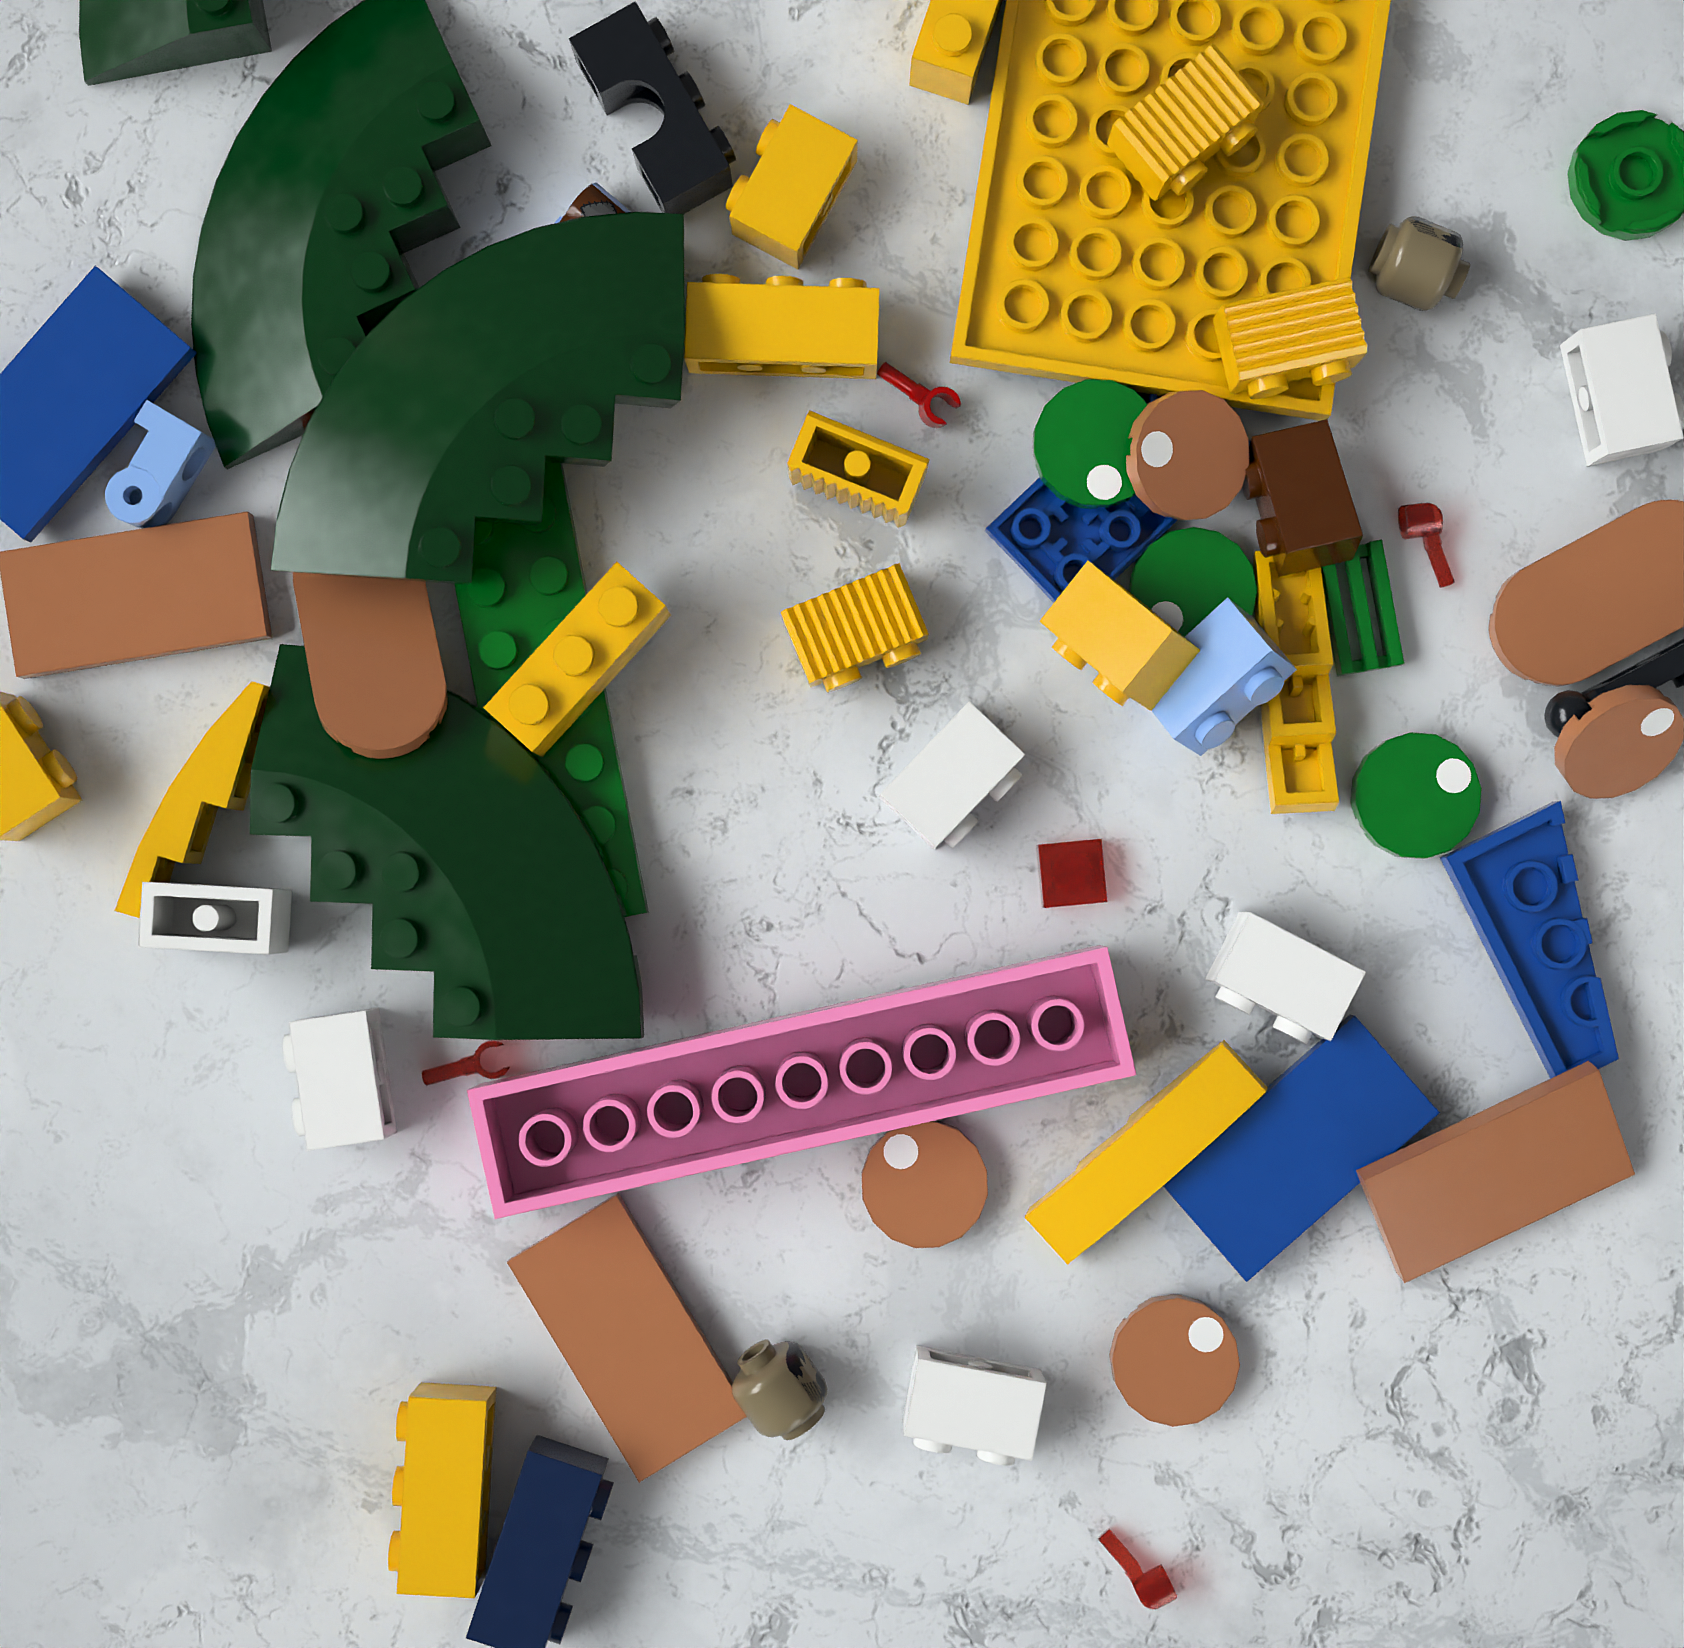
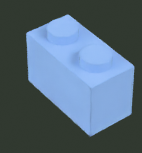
M1228 597L1185 636L1186 639L1200 649V652L1152 709L1154 715L1172 738L1199 756H1202L1208 749L1215 748L1224 743L1234 732L1235 725L1257 705H1262L1273 699L1281 691L1284 681L1297 670L1257 621Z

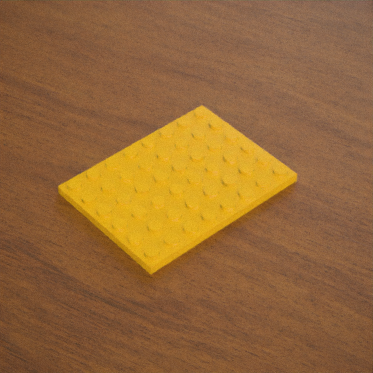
M1006 0L949 363L1074 383L1086 379L1113 380L1138 393L1157 394V396H1163L1169 392L1203 390L1224 399L1230 407L1318 421L1328 419L1332 411L1335 383L1315 386L1313 385L1312 377L1303 378L1298 381L1287 382L1289 388L1286 391L1267 398L1250 399L1249 391L1230 394L1213 318L1222 304L1347 277L1351 279L1391 0ZM1215 44L1264 102L1253 123L1258 130L1234 154L1227 156L1220 149L1203 164L1208 168V171L1184 194L1177 196L1171 189L1155 201L1150 198L1148 191L1142 188L1140 182L1134 179L1132 172L1126 169L1124 163L1118 160L1116 153L1110 150L1107 142L1113 124L1119 117L1124 116L1129 109L1134 108L1139 101L1144 100L1149 93L1154 92L1159 85L1164 84L1169 77L1174 76L1179 69L1184 68L1189 61L1194 60L1199 53L1204 52L1209 45Z

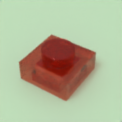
M1102 839L1036 845L1042 908L1107 902Z

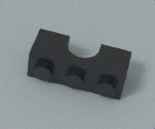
M635 1L569 38L576 63L606 115L631 103L649 104L657 108L664 115L663 123L656 134L632 148L637 170L662 213L685 214L733 187L729 164L736 161L734 151L719 126L711 130L708 129L698 111L705 107L703 97L688 71L679 76L667 57L674 53V48L657 17L647 21Z

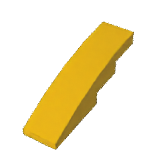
M1255 551L1253 555V569L1257 585L1255 620L1297 669L1284 681L1281 691L1273 699L1261 705L1271 814L1335 811L1339 804L1332 750L1336 726L1329 672L1334 663L1321 567L1278 577L1273 557L1265 558L1261 551Z
M251 681L206 732L169 786L137 848L114 911L140 918L142 882H170L176 862L201 864L218 807L244 811L251 788V767L270 687Z
M1223 1040L1132 1113L1126 1125L1083 1158L1072 1174L1029 1207L1025 1215L1026 1220L1068 1265L1182 1170L1266 1093L1268 1087L1229 1044Z

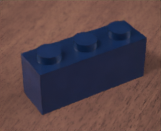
M536 1435L527 1451L466 1639L493 1648H546L548 1641L561 1644L573 1605L562 1602L569 1579L581 1583L594 1545L583 1541L582 1538L589 1517L602 1520L614 1482L602 1479L609 1458Z

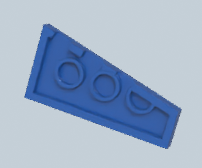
M1561 801L1551 802L1440 857L1550 1079L1587 1061L1592 1063L1597 1069H1600L1619 1059L1601 978L1596 977L1589 944L1593 942L1588 920L1582 916L1575 881H1579L1573 854H1568L1562 827V824L1566 822Z

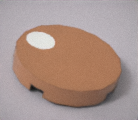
M1203 390L1169 392L1148 403L1133 422L1128 437L1133 439L1130 445V455H1126V472L1136 496L1152 512L1177 520L1207 519L1225 509L1242 489L1246 477L1245 469L1249 467V439L1240 416L1224 399Z
M1626 685L1602 693L1588 703L1592 709L1585 713L1580 720L1574 714L1563 726L1554 746L1555 766L1574 792L1590 799L1614 798L1635 791L1656 778L1675 758L1684 740V718L1670 698L1664 696L1660 690L1650 685Z
M938 1120L887 1131L870 1148L861 1171L862 1199L873 1223L891 1240L913 1248L941 1247L963 1237L980 1218L988 1196L987 1169L977 1147L958 1128Z
M1178 1294L1151 1297L1139 1304L1138 1308L1132 1311L1127 1318H1124L1116 1328L1109 1353L1113 1380L1128 1406L1149 1421L1172 1427L1199 1423L1219 1411L1234 1391L1240 1367L1236 1340L1223 1318L1202 1301Z

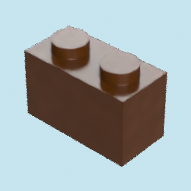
M1325 419L1252 436L1249 446V467L1245 469L1246 477L1242 490L1247 500H1256L1261 517L1260 520L1256 521L1259 548L1265 558L1273 557L1278 577L1353 560L1363 538V533L1328 420Z

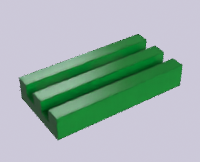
M1381 539L1360 544L1353 560L1345 561V568L1362 659L1352 661L1336 566L1332 564L1321 567L1330 640L1337 677L1397 667L1404 664L1383 541ZM1361 558H1366L1383 656H1377L1360 562Z

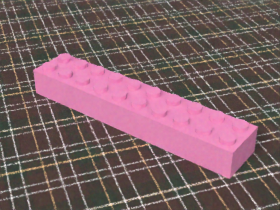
M1096 945L484 1082L468 1089L467 1094L494 1218L498 1219L1136 1075V1070L1108 947Z

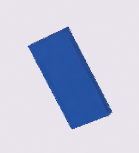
M96 265L0 373V520L23 540L30 543L135 425L134 420L145 401L148 400L154 403L197 354L195 350Z
M1138 393L1147 404L1161 397L1157 396V394ZM1039 477L986 527L985 532L1054 603L1087 560L1116 580L1144 553L1150 544L1158 540L1178 520L1152 512L1136 494L1129 501L1115 506L1098 507L1097 509L1079 508L1057 498Z
M1349 1015L1339 1024L1331 1041L1321 1039L1274 1080L1268 1086L1266 1093L1163 1187L1239 1275L1248 1282L1360 1183L1356 1170L1396 1152L1440 1112L1354 1015Z

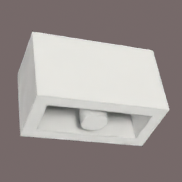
M1656 313L1580 329L1560 344L1587 466L1658 452L1684 439L1682 433L1684 428V404L1680 395L1673 392L1668 370L1672 359L1671 345L1666 333L1659 330Z
M969 701L880 793L879 798L931 848H936L943 840L953 848L979 821L971 813L975 806L987 794L997 802L1022 777L1023 774L1015 765L1025 754Z
M142 882L138 947L267 955L288 953L292 889Z
M1239 912L1205 979L1220 986L1215 998L1248 1015L1251 1014L1255 1005L1274 1014L1277 1018L1272 1026L1273 1028L1307 1045L1312 1035L1328 1041L1332 1040L1366 972L1251 912Z
M379 1007L289 1022L290 1034L284 1036L283 1055L287 1070L290 1073L296 1072L299 1098L293 1099L292 1119L296 1134L298 1136H305L307 1151L383 1140L397 1133Z
M916 1346L902 1419L904 1436L914 1438L913 1444L916 1447L936 1453H950L952 1446L977 1450L976 1456L979 1459L993 1464L1014 1465L1015 1458L1032 1461L1047 1384L1042 1371L1036 1368Z

